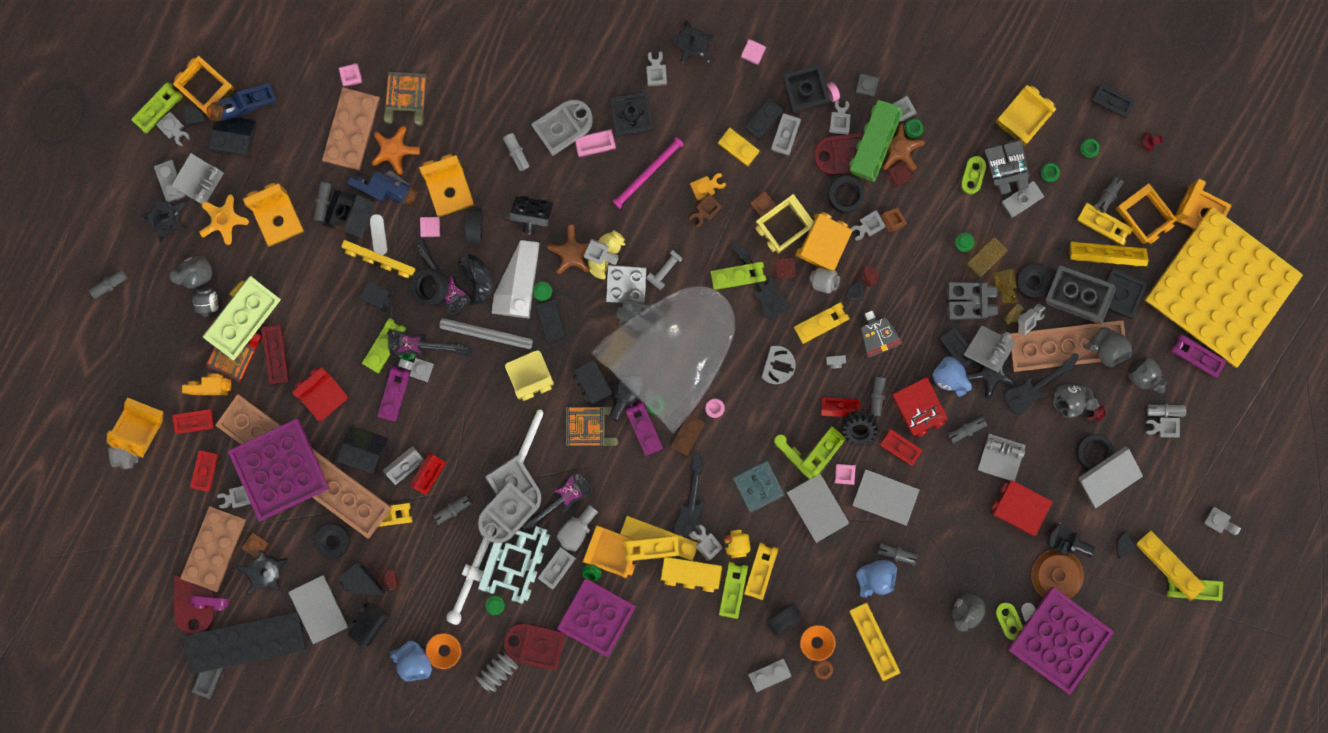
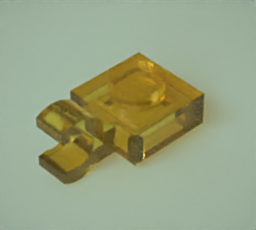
M1014 269L994 273L997 292L1002 291L1003 303L1017 302V296L1012 290L1017 288Z

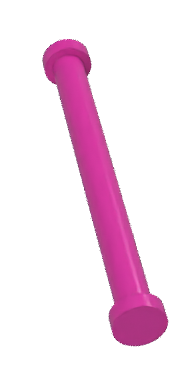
M678 137L673 139L674 142L617 199L614 198L612 200L619 209L679 146L682 147L684 145Z

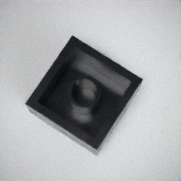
M820 65L783 74L782 80L792 115L829 105L830 98Z

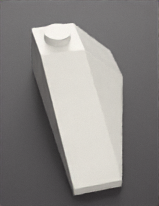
M520 240L495 291L492 314L530 318L539 243Z

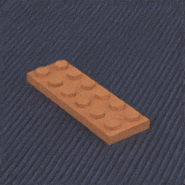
M1124 321L1105 322L1102 325L1097 323L1029 331L1025 336L1020 333H1011L1012 341L1016 342L1011 350L1013 372L1060 367L1073 353L1079 355L1075 365L1102 362L1099 359L1098 353L1088 350L1086 344L1093 340L1100 328L1104 327L1125 336Z

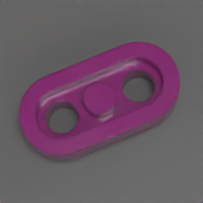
M190 595L189 603L193 604V608L204 609L205 605L212 606V610L224 611V607H228L229 599Z

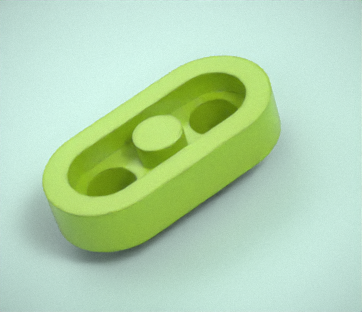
M972 157L966 164L961 182V188L966 194H975L981 187L986 170V162L981 157ZM977 164L979 169L974 170L972 165ZM972 182L974 184V187L969 188L967 186V183Z
M1001 603L996 608V617L1004 635L1008 639L1014 640L1023 628L1022 623L1012 604ZM1007 609L1008 615L1003 616L1002 610ZM1012 626L1016 628V632L1014 634L1010 633V628Z

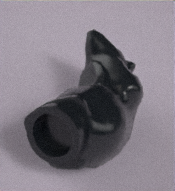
M468 254L458 261V266L462 267L464 275L475 284L470 304H481L487 300L493 291L492 277L482 260L475 255Z

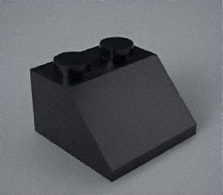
M237 117L223 121L216 120L211 132L209 149L215 153L250 158L257 121Z
M335 190L323 226L350 236L362 238L375 202L356 194Z
M352 426L342 444L336 462L376 475L388 438Z
M362 562L356 563L339 577L342 581L339 584L346 592L382 595L386 592Z
M372 602L362 606L358 612L360 614L358 620H353L347 628L349 630L347 635L363 649L370 646L390 617V614Z

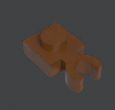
M708 192L695 205L698 211L692 212L688 219L691 221L694 217H698L699 220L695 225L700 227L705 217L710 220L723 206Z

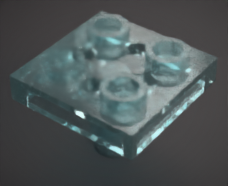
M768 461L733 478L750 513L785 496Z

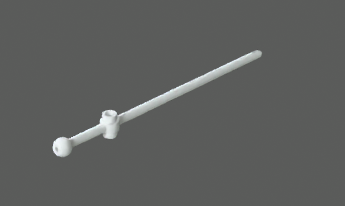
M542 410L536 412L518 454L522 463L541 422ZM494 525L488 526L486 530L487 535L493 536L496 529ZM484 537L472 566L466 564L462 575L466 576L465 583L453 611L448 612L446 620L452 624L457 625L460 623L462 618L460 612L474 580L480 582L484 571L480 570L479 567L490 543Z

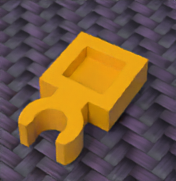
M716 174L711 181L706 176L690 183L697 201H700L708 192L714 195V188L722 189L726 186V183L718 184L716 182L718 178L722 177V174Z

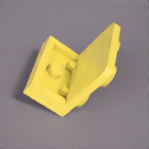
M534 351L505 365L519 400L523 399V401L531 399L534 397V393L539 391L541 394L551 390V386L554 385L540 351Z

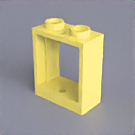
M793 194L758 219L755 229L761 237L765 236L767 238V245L771 251L774 252L776 250L779 254L808 233L814 221ZM789 205L805 228L779 246L764 223Z

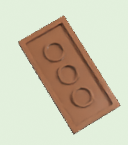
M342 88L322 161L360 171L380 101L379 97Z
M209 506L180 579L218 593L246 520Z

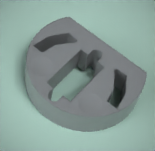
M771 346L761 379L774 385L788 381L794 374L796 366L792 353L784 347ZM786 351V354L774 356L775 352ZM778 361L788 364L793 371L785 373L772 369L773 366L770 365V362ZM769 372L774 378L778 380V382H775L770 378V376L768 375Z

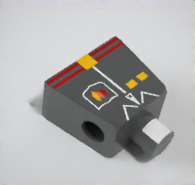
M874 310L863 314L867 325L860 328V333L867 359L902 344L886 317L877 320Z

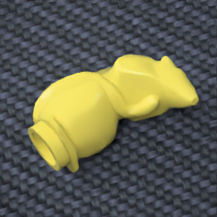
M615 230L604 234L598 240L609 246L608 252L618 254L621 245H625V238ZM588 260L591 274L596 278L605 279L608 262L603 260L600 265Z

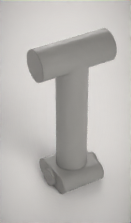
M673 250L670 252L672 256L655 276L649 273L646 277L660 291L665 286L661 280L677 261L681 262L683 259Z

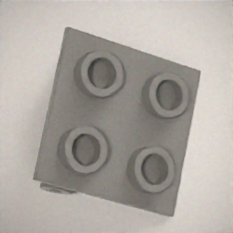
M190 153L171 186L202 204L208 201L224 173Z
M608 265L606 302L623 303V301L629 300L645 304L646 267Z
M981 326L964 356L999 372L1016 342L1012 341V335L1008 332L1000 335Z
M989 434L978 471L1015 482L1021 459L1025 455L1024 449L1026 445Z

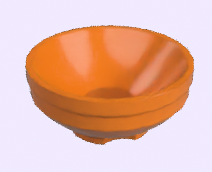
M819 625L806 629L800 640L801 650L804 655L815 661H822L830 657L834 652L836 644L833 633L828 628ZM814 637H820L823 640V645L820 648L812 646L811 641Z
M446 633L438 634L429 640L426 647V655L434 667L439 669L451 668L460 659L461 646L454 636ZM442 645L449 646L450 654L448 656L440 655L439 648Z

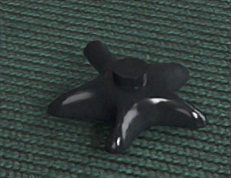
M1008 355L999 372L981 364L979 371L966 373L968 381L981 379L985 382V397L987 399L992 397L998 383H1005L1010 387L1015 386L1014 380L1005 371L1010 355Z

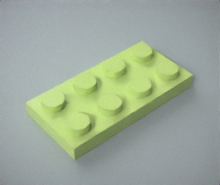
M249 276L202 337L230 359L235 360L281 299Z

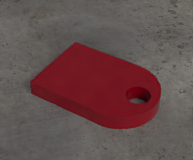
M865 133L831 136L820 141L814 153L817 167L829 175L852 173L850 171V162L856 156L857 144L859 140L863 139ZM827 152L829 160L822 162L819 159V154Z
M174 576V618L177 626L189 634L204 632L213 622L214 610L209 605H205L204 609L193 608V604L189 603L190 595L214 597V591L180 579L181 576ZM192 619L199 621V627L196 630L191 629L189 626V622Z
M518 624L507 632L504 647L508 656L514 661L557 671L565 633L530 624ZM513 635L518 636L520 639L519 645L515 647L509 644V638Z

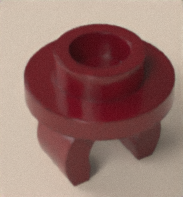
M1147 132L1142 142L1144 148H1147L1148 151H1153L1154 145L1163 143L1162 135L1152 137L1151 133Z
M1098 402L1100 406L1093 410L1094 415L1089 416L1087 419L1092 421L1097 418L1098 421H1102L1103 417L1106 416L1105 406Z

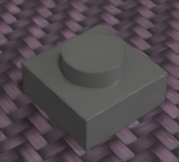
M860 74L855 93L874 98L879 78Z

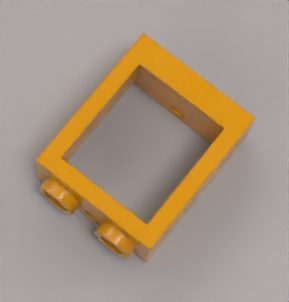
M198 56L191 59L187 64L188 68L175 77L173 85L211 117L214 114L212 104L221 99L228 98L236 89ZM202 66L223 84L205 105L184 88L186 83Z
M1150 184L1144 186L1115 208L1127 225L1133 229L1132 231L1143 245L1147 242L1149 244L1155 242L1160 238L1158 234L1162 231L1168 232L1174 227L1173 223L1177 220ZM1145 195H1147L1166 220L1164 224L1148 236H1145L1126 211Z

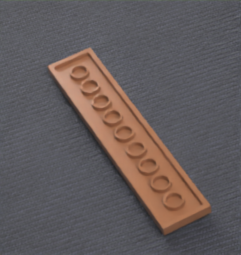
M237 394L215 426L242 445L282 425L240 394ZM312 448L330 487L329 490L312 498L370 539L392 507Z

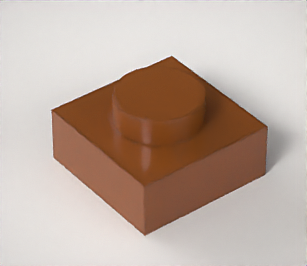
M763 192L750 203L760 217L777 206L766 192Z
M898 208L887 211L880 216L889 232L900 229L907 224Z
M252 533L242 549L257 558L259 551H265L270 543L257 534Z

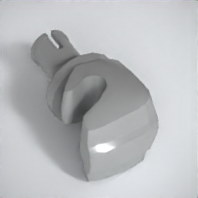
M588 505L579 518L572 517L560 529L557 539L564 549L573 552L577 551L584 540L585 534L590 532L587 525L598 513L593 507Z

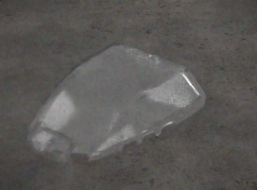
M688 287L665 297L633 316L632 319L606 337L591 351V354L609 368L663 422L668 430L674 433L700 402L723 363L735 332L733 309L722 294L711 288Z

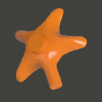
M401 126L394 136L389 139L382 136L378 131L374 133V137L380 145V151L372 161L373 166L388 160L396 174L401 175L403 173L402 157L407 154L420 155V147H409L403 144L406 132L405 126Z

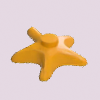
M228 195L225 205L221 208L208 202L202 203L203 209L212 218L211 223L199 231L203 238L211 232L219 230L225 244L230 245L234 225H248V219L234 213V197L232 195Z

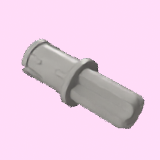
M514 133L503 137L510 151L509 155L513 157L519 171L527 169L529 164L522 152L523 148H520Z
M1165 403V405L1147 404V416H1164V418L1168 416L1184 417L1186 416V407L1184 405H1168V403Z

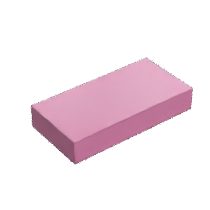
M612 129L584 135L575 141L579 157L616 149Z

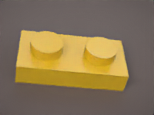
M731 128L727 130L718 142L721 147L747 167L760 152Z

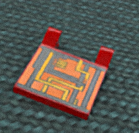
M255 333L250 343L245 345L235 360L230 359L214 347L206 366L241 382L256 348L262 340V335Z

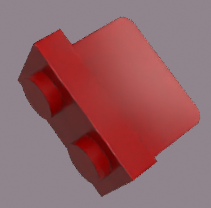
M317 367L309 373L310 377L305 382L301 380L294 386L295 390L292 393L303 402L318 421H323L348 399V396L324 368L318 369Z

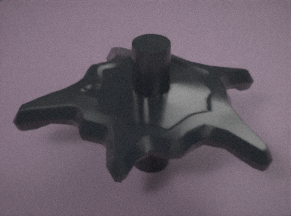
M685 21L684 30H681L679 35L670 38L677 43V48L682 51L680 63L684 64L690 57L697 55L702 56L707 63L710 62L706 49L709 47L708 41L714 38L713 35L704 34L701 30L694 29L688 21Z
M157 196L155 198V205L151 207L150 212L140 216L142 220L150 222L152 229L157 231L159 242H162L164 236L171 234L174 230L187 232V229L182 227L178 221L179 212L185 205L183 201L172 206L168 201L162 202Z
M260 550L258 557L253 558L250 565L236 566V570L244 573L251 583L246 594H250L256 588L266 589L270 587L279 591L276 581L280 577V568L288 561L287 558L274 560L272 557H267L263 550Z

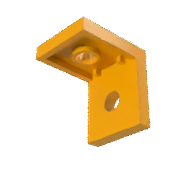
M445 155L441 157L442 160L427 161L423 163L422 167H419L422 176L426 180L438 217L474 206L461 163L456 155ZM446 189H455V195L452 198H447L445 196Z
M1201 179L1188 186V191L1181 200L1176 215H1174L1177 222L1193 230L1202 220L1200 214L1202 209L1209 210L1210 207H1214L1224 216H1227L1232 206L1203 191L1206 182Z
M279 183L268 184L264 187L265 190L250 192L247 194V198L243 199L245 205L253 211L269 247L304 232L287 191ZM277 216H281L284 222L281 226L277 227L273 221Z

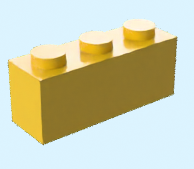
M665 557L661 580L665 581V585L676 586V583H682L684 588L695 589V586L703 587L702 591L714 592V589H719L722 566Z

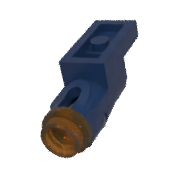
M268 83L238 91L231 97L211 103L207 107V114L212 121H223L253 112L258 107L273 104L277 100Z
M392 171L387 173L375 172L368 185H366L367 181L360 177H356V179L350 177L347 183L350 187L384 203L388 196V199L399 201L405 205H412L417 196V191Z

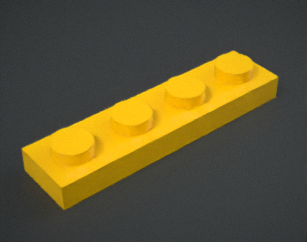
M346 240L343 241L341 246L346 250L345 254L356 257V254L363 257V261L373 264L374 261L380 263V268L390 272L391 269L399 271L398 275L402 277H413L417 272L411 266Z
M1070 242V260L1147 266L1148 264L1147 248Z
M629 516L626 517L620 533L635 540L677 536L678 556L693 561L697 550L695 546L698 542Z
M1152 531L1136 544L1190 601L1206 588Z
M864 603L849 610L882 681L899 674L900 671L868 604Z

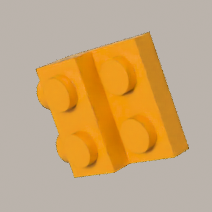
M207 374V377H202V383L189 381L188 385H182V393L188 395H228V391H231V379L223 378V375Z

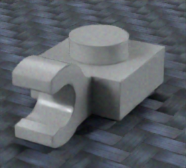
M592 238L583 255L584 258L600 265L603 260L616 265L619 259L617 254L608 252V245Z
M415 358L414 363L400 359L398 366L411 370L410 377L428 382L434 364Z
M1216 507L1211 509L1203 523L1219 533H1222L1225 529L1231 534L1237 535L1241 529L1228 522L1231 516Z

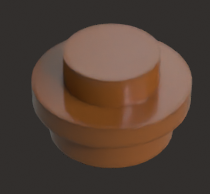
M827 660L818 661L814 665V674L819 679H828L833 673V666Z

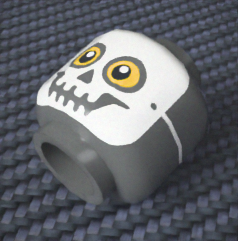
M200 288L193 294L194 311L202 314V317L212 316L213 312L219 309L217 293L211 290V288Z

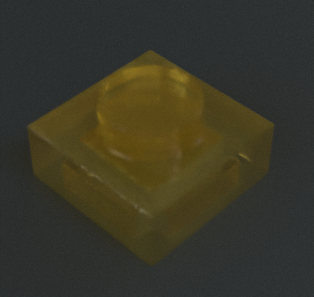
M1018 303L1003 320L1008 324L1012 321L1016 323L1022 315L1020 312L1024 308Z

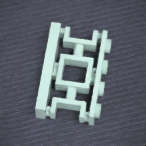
M536 526L533 535L518 530L515 533L519 535L516 546L506 543L504 550L501 549L503 542L493 543L478 589L494 594L496 586L499 585L514 590L513 601L522 604L524 600L528 601L531 590L528 589L530 582L534 583L537 571H534L536 564H540L544 553H541L542 546H546L549 540L548 530ZM539 533L541 537L532 560L530 559L532 551L523 547L526 538L536 540ZM509 548L527 554L521 572L503 566ZM498 560L500 561L498 569L507 572L504 582L493 580L492 586H489ZM526 570H528L529 573L522 594L518 596L520 588L511 585L513 576L515 574L524 577Z

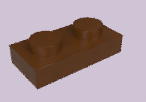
M688 414L671 448L688 456L705 422Z

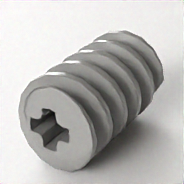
M505 652L504 656L497 654L499 661L491 660L494 665L493 667L486 665L488 672L481 671L482 678L475 677L488 692H490L489 690L494 692L497 690L494 684L502 685L500 678L505 681L508 679L505 673L511 675L513 673L511 667L514 669L518 668L517 663Z

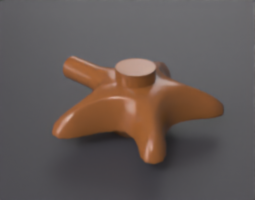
M903 123L898 125L896 133L891 140L887 156L882 164L884 170H887L897 160H903L911 172L918 168L912 160L910 152L924 146L925 142L922 139L911 140L905 138V126Z
M567 225L566 243L560 245L549 243L547 245L548 250L558 254L562 259L556 269L557 274H562L571 266H576L587 273L590 272V268L583 258L589 242L579 243L576 241L574 225Z

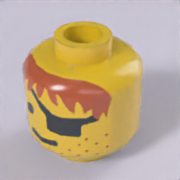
M742 530L730 531V535L724 538L726 554L731 555V558L746 557V553H749L751 550L749 535L742 533Z

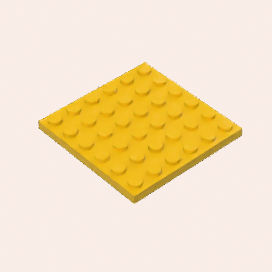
M1210 207L1145 298V301L1233 367L1238 368L1303 274L1214 207Z

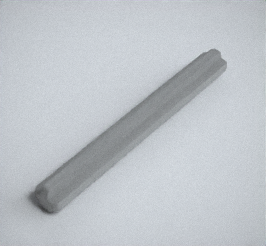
M442 318L439 325L441 329L526 349H531L533 340L449 319Z

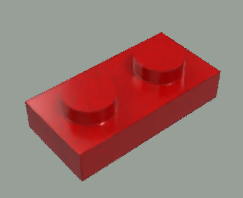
M822 397V416L845 417V415L849 416L850 411L854 414L855 410L858 409V412H860V399Z
M211 409L172 415L175 434L215 429Z
M891 429L880 444L881 447L910 466L914 465L923 451Z
M199 450L190 488L210 492L219 457L218 454Z
M429 452L409 486L427 495L446 462Z

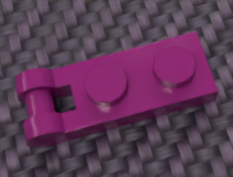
M1179 334L1175 346L1172 345L1169 351L1212 377L1217 378L1227 361ZM1184 345L1189 347L1186 352L1181 350Z
M392 365L377 417L397 422L411 370H400L397 366ZM396 376L402 378L401 383L394 382Z
M642 399L637 401V404L632 407H625V411L645 456L663 449ZM640 411L642 416L635 419L633 413Z

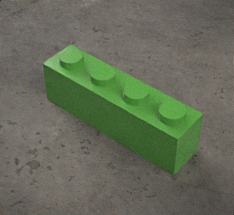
M878 100L877 104L873 105L871 119L864 127L865 134L863 139L859 140L857 144V154L850 162V171L853 175L875 182L903 113L899 106Z

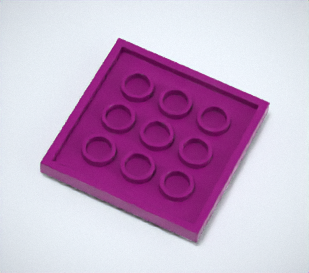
M299 419L286 423L228 451L259 522L330 489Z
M1051 587L1007 650L1070 695L1114 631L1056 588Z

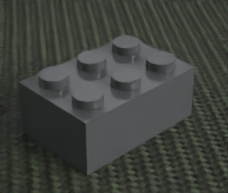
M1060 265L1046 298V303L1048 306L1102 325L1116 288L1114 284Z

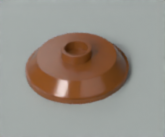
M1052 549L1042 553L1035 560L1031 570V580L1035 590L1043 598L1049 589L1054 587L1071 599L1082 587L1084 571L1075 555L1062 554L1060 551Z

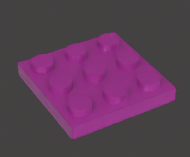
M585 578L557 629L608 657L636 606Z

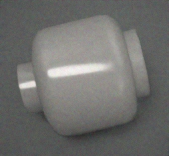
M820 266L811 273L810 282H812L814 290L831 293L838 288L840 277L836 270L833 271Z

